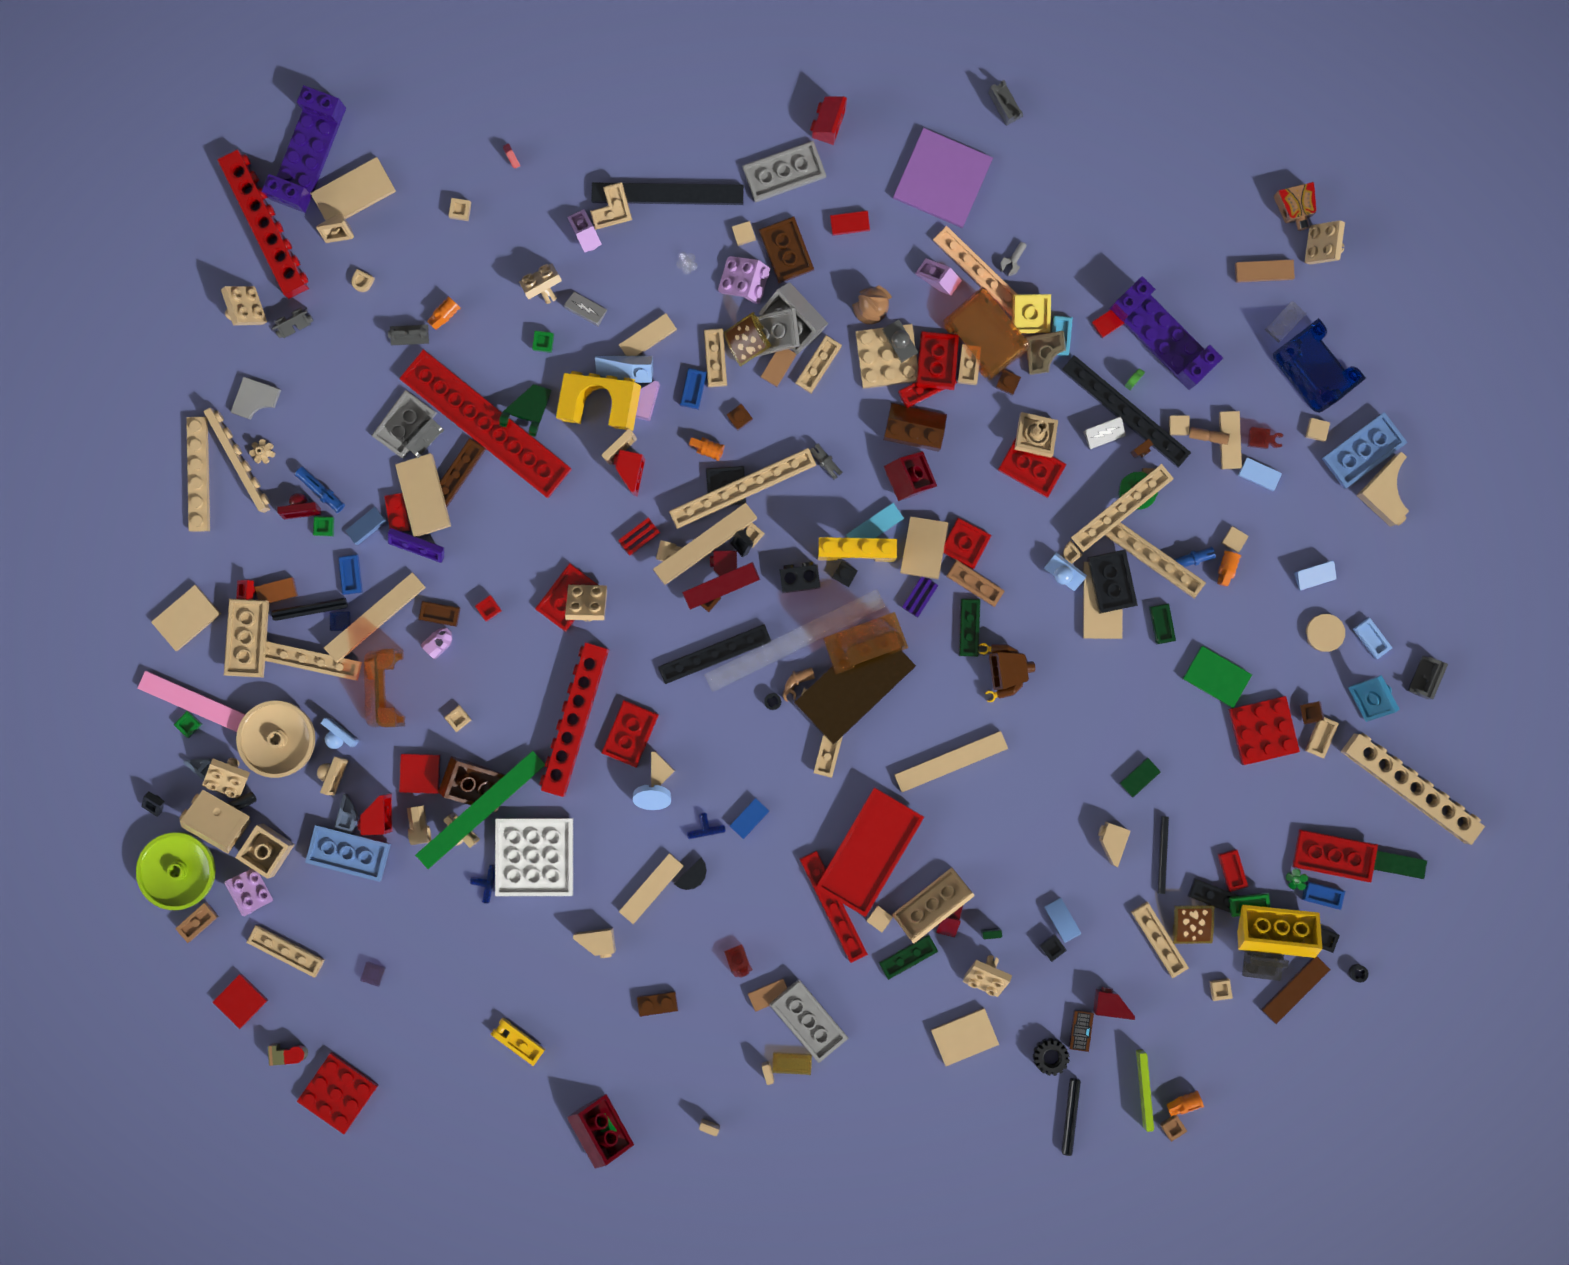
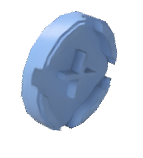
M643 785L634 790L633 802L636 806L646 810H660L670 805L671 793L667 788L660 785H654V787Z

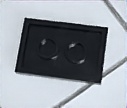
M1126 549L1087 557L1099 614L1138 606Z

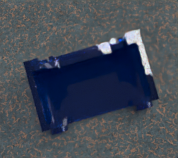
M1319 318L1273 353V360L1308 406L1318 413L1323 412L1342 399L1366 379L1363 373L1354 366L1344 369L1322 341L1327 335V328Z

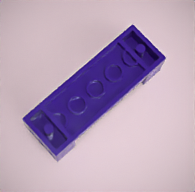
M303 85L296 102L302 109V113L277 176L268 174L262 193L274 202L306 213L312 198L310 193L315 190L346 107L339 98Z
M1141 276L1109 310H1112L1124 322V325L1190 390L1223 357L1211 345L1204 349L1151 295L1156 289Z

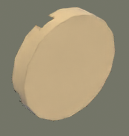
M1321 614L1315 616L1308 622L1306 627L1307 641L1315 650L1320 652L1333 651L1343 643L1345 627L1342 621L1334 615Z

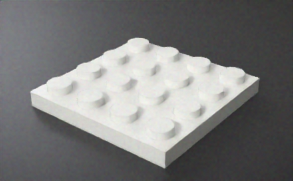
M496 818L495 896H573V818Z

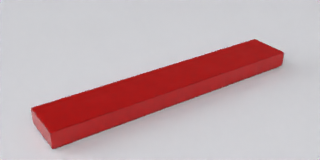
M817 850L800 858L805 872L850 963L868 955L843 903L816 888L817 883L826 870Z

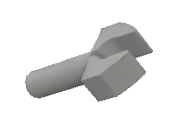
M1024 242L1019 243L1011 258H1003L1000 263L1001 272L1010 263H1012V270L1008 276L1018 272L1020 266L1017 265V261L1027 246Z

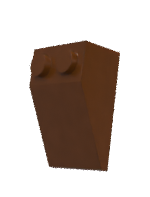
M451 756L438 793L444 798L472 805L504 777L505 774Z

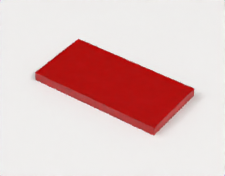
M874 787L817 883L816 888L866 917L920 826L924 816Z

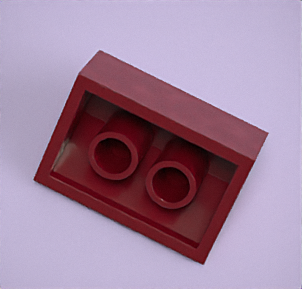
M607 1094L582 1106L567 1117L594 1168L607 1166L634 1146ZM609 1118L617 1131L609 1130L600 1133L601 1129L607 1127Z

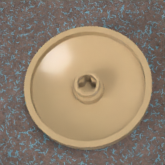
M285 701L263 702L249 710L241 720L236 736L237 749L245 765L253 772L269 778L289 776L299 771L309 761L315 747L314 727L308 715L292 703Z

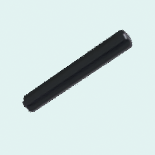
M339 598L273 610L271 615L274 621L344 609L348 607L346 598Z
M1070 1078L1061 1151L1066 1156H1072L1081 1085V1081L1078 1078Z

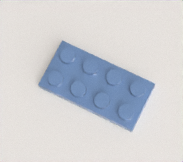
M1383 412L1321 459L1343 488L1346 489L1408 442L1386 413Z
M315 825L305 863L380 882L391 844Z

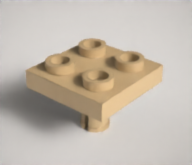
M1339 220L1309 225L1304 263L1310 265L1340 260L1341 253L1344 251L1342 241L1345 222Z
M552 263L541 266L538 269L539 271L527 274L519 281L528 300L540 293L546 304L551 303L548 295H550L553 302L557 299L551 287L562 280Z
M225 286L221 289L227 306L225 315L232 321L233 326L263 325L267 322L255 286Z
M1021 412L1014 449L1051 458L1054 454L1058 420Z
M568 585L565 611L566 620H584L586 622L587 620L589 622L592 620H605L607 586Z
M213 758L202 786L237 799L242 794L250 772L238 768L240 762L235 758H229L227 763Z
M987 956L986 964L976 960L964 975L962 982L972 988L985 991L990 996L998 997L1010 983L1012 975L997 969V964L999 963L997 957L993 961L994 956Z

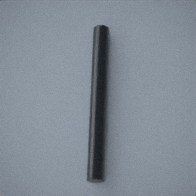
M1161 816L1158 894H1165L1169 828V817Z

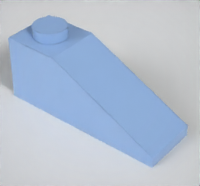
M595 356L596 374L600 376H615L618 380L632 378L635 379L636 383L652 382L653 356Z

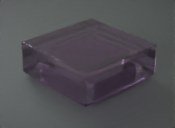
M366 962L360 981L379 987L386 967Z

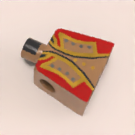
M1314 182L1278 190L1274 195V199L1285 223L1296 221L1298 231L1310 228L1307 218L1312 217L1316 213Z

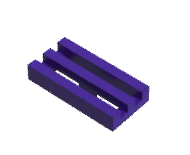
M921 577L902 608L918 618L938 585L926 577ZM922 582H926L911 608L907 607ZM929 585L932 586V589L923 601L922 605L920 606L918 611L915 612L914 609L919 603L924 593L926 592L927 588L929 587Z

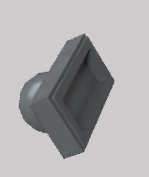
M900 320L882 329L901 363L918 354L916 347Z

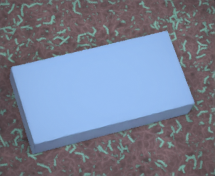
M1245 458L1238 476L1271 491L1275 490L1282 473L1249 458Z
M1367 617L1353 628V631L1375 659H1379L1392 649V646L1370 617Z

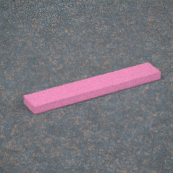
M149 671L144 672L137 688L236 732L241 720L246 715Z

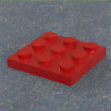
M1286 696L1228 709L1242 765L1300 752Z
M331 1052L297 1102L336 1130L345 1134L379 1085Z

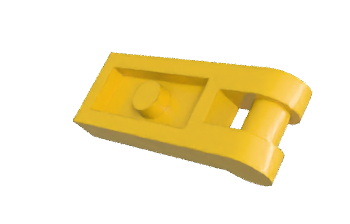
M503 1017L499 1021V1026L491 1032L495 1039L532 1066L535 1065L546 1050ZM505 1029L510 1032L507 1037L502 1034Z

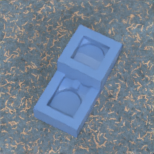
M1062 898L1044 907L1064 943L1081 935Z

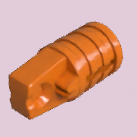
M448 296L434 310L427 322L437 330L441 325L448 322L461 308Z
M691 437L689 442L691 447L697 449L696 453L706 455L717 461L720 460L725 447L723 444L715 443L704 437L701 440Z
M1224 551V556L1218 569L1219 577L1217 584L1229 586L1231 578L1233 579L1236 574L1239 559L1241 558L1240 554Z
M1198 1090L1180 1096L1167 1104V1109L1171 1116L1186 1114L1204 1107Z

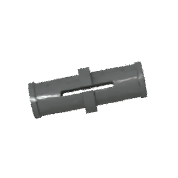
M819 443L816 444L815 448L819 453L813 447L810 449V452L820 462V467H824L833 480L838 477L833 470L839 476L843 471L832 461V456H828Z

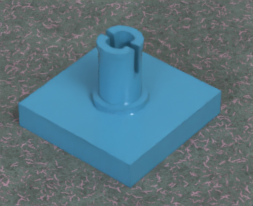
M1382 675L1354 684L1348 688L1366 722L1400 710L1391 694V687L1386 684Z

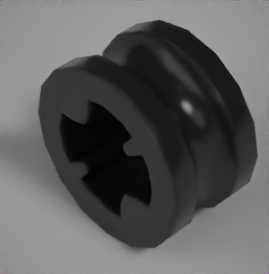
M775 693L768 694L764 700L765 706L769 710L778 709L782 702L780 696ZM777 697L778 705L770 707L768 705L770 703H767L768 698Z
M1360 964L1352 965L1348 972L1349 977L1359 983L1366 981L1369 975L1366 967ZM1356 969L1363 971L1360 972L1362 973L1361 977L1354 976L1356 975V973H1354Z

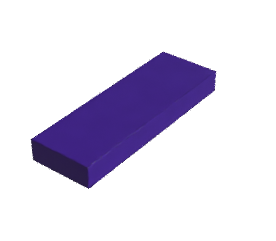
M390 528L388 544L442 563L444 547Z

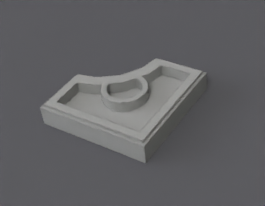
M243 377L231 413L251 420L254 413L266 407L275 408L281 390Z

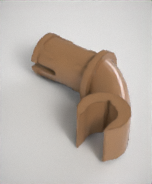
M812 667L798 672L792 671L793 673L788 678L785 690L782 693L785 701H787L786 696L789 692L792 693L793 699H796L795 685L798 686L801 682L815 679Z

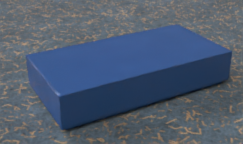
M688 368L680 406L699 410L707 372Z
M359 555L338 557L342 595L363 593Z
M755 798L733 821L730 827L744 839L767 815L769 810Z
M1306 881L1302 900L1341 910L1346 891Z

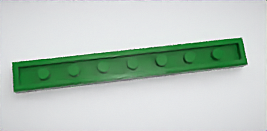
M532 751L415 856L429 870L545 766V763Z

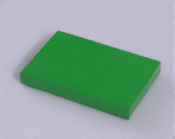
M1201 646L1182 679L1229 707L1234 708L1252 674Z

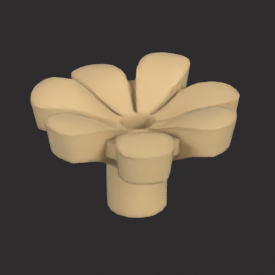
M261 439L259 444L257 442L252 443L254 450H250L249 454L252 457L255 456L254 461L256 463H260L262 460L264 464H267L270 461L268 457H275V452L271 451L274 447L272 443L266 444L265 439Z

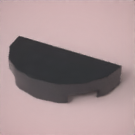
M701 857L674 885L684 890L695 889L701 885L707 872L706 863Z

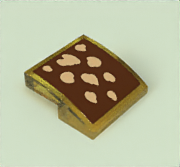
M754 312L723 332L727 344L740 367L772 346L763 333L762 329L764 327Z
M1213 905L1174 906V944L1213 942Z

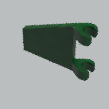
M533 384L502 412L499 425L507 427L510 415L530 421L529 435L535 437L552 390Z

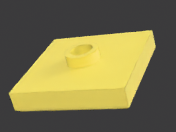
M1051 294L1012 295V333H1050Z

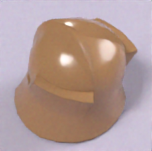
M879 285L874 288L861 290L859 292L861 295L858 296L859 302L852 305L855 316L865 324L880 322L888 312V299L892 298V296Z

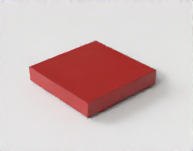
M957 518L945 541L943 554L974 569L992 535Z
M401 754L399 792L438 794L440 755Z
M239 974L212 1003L241 1029L268 999L246 977Z

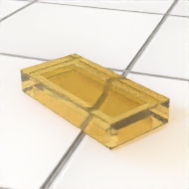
M773 1052L772 1073L811 1075V1054Z

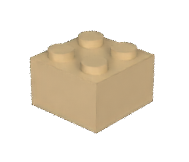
M258 824L235 858L268 879L275 876L295 844L265 824Z

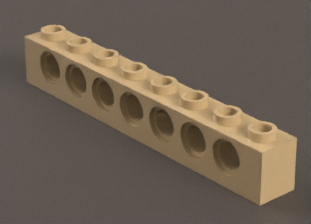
M1354 733L1341 750L1342 754L1464 844L1472 845L1485 827L1480 823V818L1472 813L1470 815L1464 811L1466 808L1461 804L1451 802L1449 795L1441 790L1439 792L1433 788L1434 785L1430 781L1420 779L1418 773L1412 768H1405L1399 758L1386 754L1387 750L1381 745L1377 744L1376 746L1370 742L1372 739L1366 734ZM1365 748L1370 750V755L1367 758L1363 755ZM1383 759L1386 765L1383 769H1380L1379 762ZM1397 771L1401 773V778L1398 781L1395 779ZM1413 782L1417 786L1415 792H1412L1410 789ZM1428 794L1432 796V801L1429 804L1426 802ZM1444 806H1446L1448 809L1446 815L1442 814V808ZM1462 817L1463 824L1459 827L1457 821Z

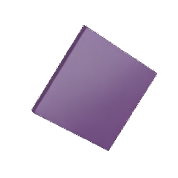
M923 128L893 199L963 228L993 157Z

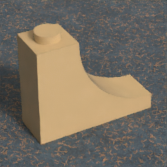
M1402 452L1395 454L1356 495L1390 527L1402 524L1407 518L1405 515L1409 512L1402 503L1397 489L1398 472L1402 463L1407 458Z

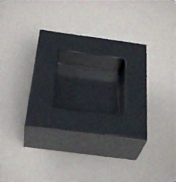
M743 530L736 532L730 544L741 557L748 555L754 543Z
M841 561L832 578L849 588L858 570Z
M148 791L144 795L141 807L158 817L163 811L165 801L158 795Z
M1055 934L1039 945L1051 962L1067 951Z

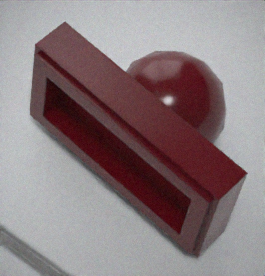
M302 493L293 494L289 499L290 505L277 507L278 514L284 520L321 514V508L316 502L308 503V498Z

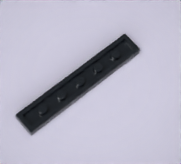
M765 624L658 666L664 683L668 684L772 641Z

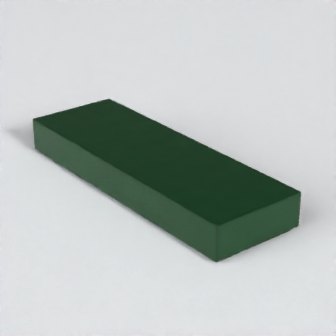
M961 599L959 656H979L980 599Z
M1377 851L1374 870L1424 879L1428 860Z
M928 934L914 944L906 946L878 963L889 980L934 955L938 950Z

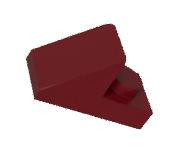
M963 905L937 925L936 933L955 938L961 923L960 916Z

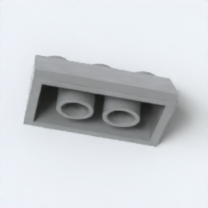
M789 282L777 289L758 314L761 316L788 308H795L800 346L791 349L796 354H799L829 323Z

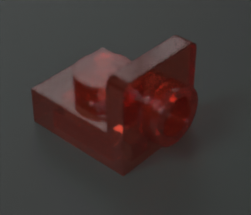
M742 944L724 951L731 972L735 977H744L753 970Z

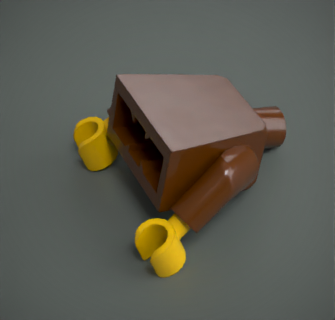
M981 643L979 645L987 647L986 652H979L981 655H987L989 652H992V654H989L993 690H997V692L992 690L986 691L985 694L992 693L994 696L993 699H989L987 702H993L997 697L1001 699L1015 695L1023 687V683L1029 680L1028 673L1035 672V663L1033 661L1027 662L1025 654H1019L1017 649L1008 644H992V646H988L986 643Z

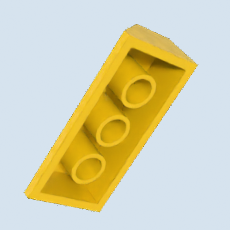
M1242 905L1237 930L1238 950L1315 958L1322 950L1320 913Z

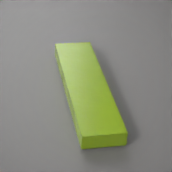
M1142 1049L1136 1050L1142 1122L1146 1132H1152L1154 1130L1148 1056Z

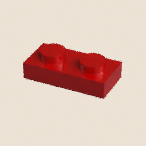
M403 493L384 496L389 528L400 532L411 531Z

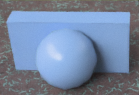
M1057 552L1044 567L1045 570L1054 576L1057 583L1065 584L1073 591L1078 588L1087 576Z
M324 718L321 722L324 727L330 730L325 736V743L329 748H340L343 742L350 747H355L358 744L359 739L332 718Z

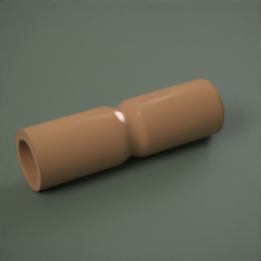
M1191 427L1189 438L1224 445H1228L1230 437L1229 433L1209 431L1196 427Z

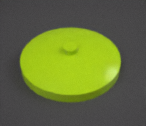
M182 832L167 833L150 841L142 850L136 865V879L142 894L152 904L166 910H182L199 903L209 893L215 879V862L211 851L199 838Z

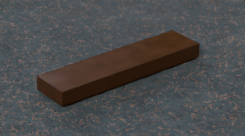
M470 438L440 481L446 507H448L486 450Z
M1318 956L1312 958L1261 1010L1277 1024L1331 969Z

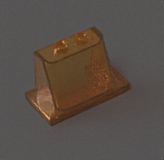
M895 612L823 638L836 674L853 669L854 665L886 653L891 655L908 648Z

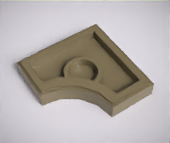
M1064 331L1025 337L1029 375L1048 373L1053 358L1059 353L1066 351Z

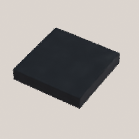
M744 466L706 468L707 494L745 477ZM746 498L736 503H733L729 506L743 505L744 503H746Z

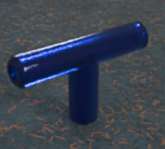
M701 813L699 817L702 829L687 832L688 839L724 833L726 832L725 825L709 828L707 813Z
M489 865L486 879L471 877L470 879L471 885L485 887L482 902L486 904L490 903L495 878V865Z

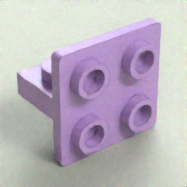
M253 869L225 881L229 893L244 917L273 901L260 874Z

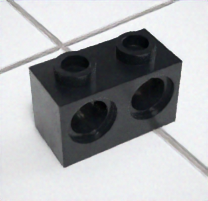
M813 562L802 563V567H794V564L784 565L783 569H779L782 593L821 588L818 564L813 565ZM806 571L814 573L815 578L812 581L804 579L803 575ZM788 573L795 575L796 580L794 583L789 584L785 581L784 578Z

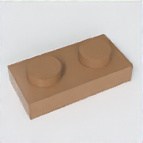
M205 902L175 929L189 943L219 916Z

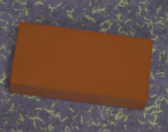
M293 577L255 587L257 599L269 601V603L298 596Z

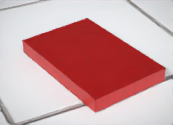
M921 331L916 387L955 389L959 335Z
M1015 438L998 471L1048 498L1067 464L1053 456L1050 458L1015 450Z
M570 563L535 608L565 632L575 621L566 620L565 618L568 585H598Z
M623 700L601 753L637 768L659 714Z

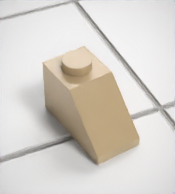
M1105 822L1104 825H1101L1098 836H1100L1099 841L1111 865L1118 867L1130 830Z
M613 928L573 934V939L594 956L600 955V958L612 957L611 954L616 951Z

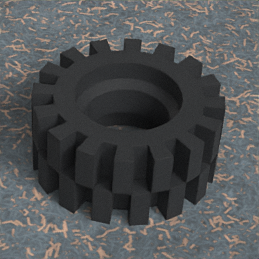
M1048 1038V1040L1043 1039L1041 1043L1038 1042V1046L1034 1048L1033 1054L1034 1063L1043 1074L1046 1073L1049 1076L1051 1074L1056 1076L1057 1073H1063L1062 1070L1067 1068V1063L1070 1061L1068 1059L1070 1057L1064 1044L1052 1038ZM1046 1051H1057L1058 1060L1054 1064H1048L1044 1061Z

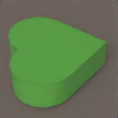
M1141 368L1138 369L1127 381L1125 387L1131 391L1145 372Z

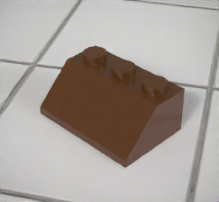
M891 403L883 440L939 452L944 437L947 414L914 407L906 409L905 405Z

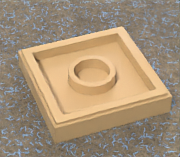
M628 429L601 456L611 465L614 462L615 454H619L620 450L626 451L637 440L635 434Z

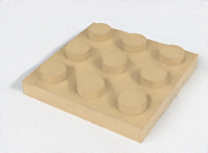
M912 324L903 325L915 346ZM883 328L855 332L863 389L917 381V356L915 355L901 363L882 331Z

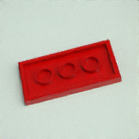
M1299 829L1292 867L1371 883L1378 844Z

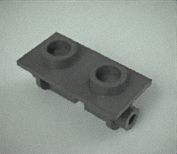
M298 308L291 312L292 316L288 318L283 316L275 320V325H273L272 329H278L276 334L279 338H286L296 332L293 325H296L298 330L310 326L314 320L310 314L306 315L308 308L304 310Z
M428 324L390 326L388 338L391 340V346L429 344Z

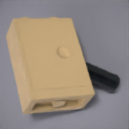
M202 790L200 794L197 793L193 797L190 808L182 812L180 816L181 827L229 854L251 823L250 816L239 810L257 801L256 796L253 792H249L229 803H225Z

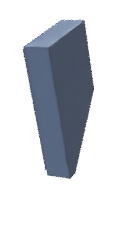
M185 760L183 763L204 780L212 760Z
M343 794L334 829L354 833L359 814L348 794Z

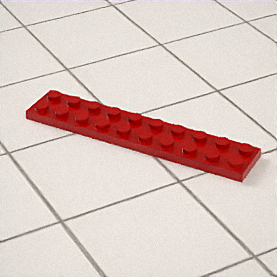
M424 349L399 378L546 498L552 495L572 470L511 419H509L507 427L500 426L499 419L502 412Z

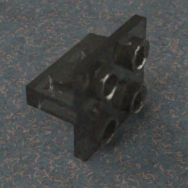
M1244 951L1242 975L1244 977L1281 981L1282 969L1288 968L1289 960L1285 959L1283 954Z

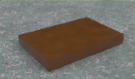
M794 216L759 229L779 284L814 271Z

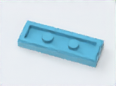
M892 503L846 534L847 538H876L902 521L904 517L895 504Z

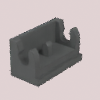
M1002 80L998 86L995 84L990 86L988 94L1006 126L1023 117V112L1015 102L1005 80Z
M427 416L402 444L419 458L444 429L431 417Z
M1422 656L1408 692L1425 699H1434L1448 664L1432 657Z

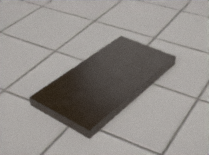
M876 624L804 692L794 704L834 745L911 672L916 665Z

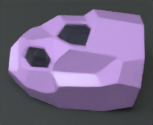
M440 628L433 632L421 644V647L433 659H436L451 645L452 632L448 628Z

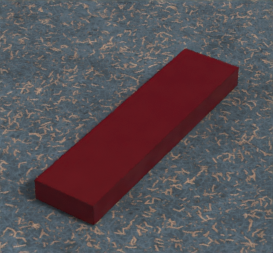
M751 562L682 593L691 610L759 581L760 577L754 563Z

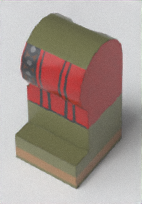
M280 1043L268 1046L269 1066L297 1064L308 1056V1049L303 1044L295 1045L292 1048H280Z

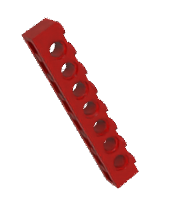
M237 149L217 159L283 294L290 299L308 290L307 283L309 280L306 274L300 271L298 267L301 265L296 255H292L290 251L292 245L288 238H284L282 234L284 229L279 221L276 222L274 218L276 213L272 205L267 204L265 199L268 197L262 193L263 188H259L257 184L259 178L254 170L251 171L249 167L251 162L248 156L242 154ZM244 170V173L237 177L238 171ZM252 186L251 192L245 193L246 188ZM260 203V208L253 210L255 204ZM269 220L268 225L262 227L263 221ZM277 237V241L274 244H270L271 238ZM284 253V260L278 261V257ZM293 270V271H294L293 276L290 277V278H287V277H286L287 273H288L289 271Z
M586 642L584 646L581 645L578 656L581 659L579 664H575L573 675H575L574 682H570L567 693L570 695L568 701H564L562 706L564 715L562 719L558 720L556 726L558 735L557 738H553L550 748L553 751L552 755L547 757L545 767H547L546 775L542 774L540 779L541 791L561 797L566 795L609 649ZM589 658L595 661V666L592 669H587L585 666V662ZM582 677L589 679V685L586 688L580 685ZM577 695H581L584 699V703L581 706H577L574 703ZM573 713L578 716V722L575 725L569 722V716ZM566 732H570L573 736L570 743H566L563 739V735ZM561 750L567 753L565 761L558 759V752ZM554 769L561 771L562 775L559 780L554 779L552 776Z

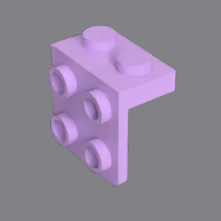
M730 256L727 258L718 291L722 294L741 296L752 303L760 304L766 281L769 277L770 267L759 260Z

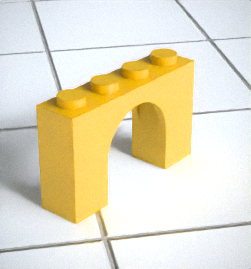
M571 371V374L564 373L556 418L563 422L581 424L587 397L598 389H607L612 398L608 425L615 429H630L633 431L641 385L637 384L635 379L632 378L617 380V377L606 375V378H600V375L589 373L588 376H584L583 373Z
M819 537L818 560L837 561V559L866 558L875 559V562H894L897 559V539Z

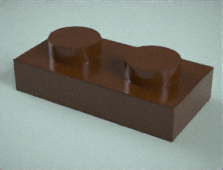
M676 991L637 997L640 1017L678 1011Z

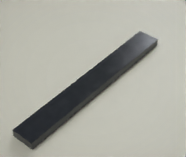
M592 182V203H607L603 187L617 183ZM623 183L629 204L743 205L744 185Z
M1075 355L1061 370L1117 418L1121 417L1122 422L1145 441L1150 439L1154 444L1152 447L1177 468L1191 454L1187 448Z
M1195 878L1188 893V897L1231 913L1229 897L1239 896ZM1321 928L1322 949L1333 953L1340 935Z

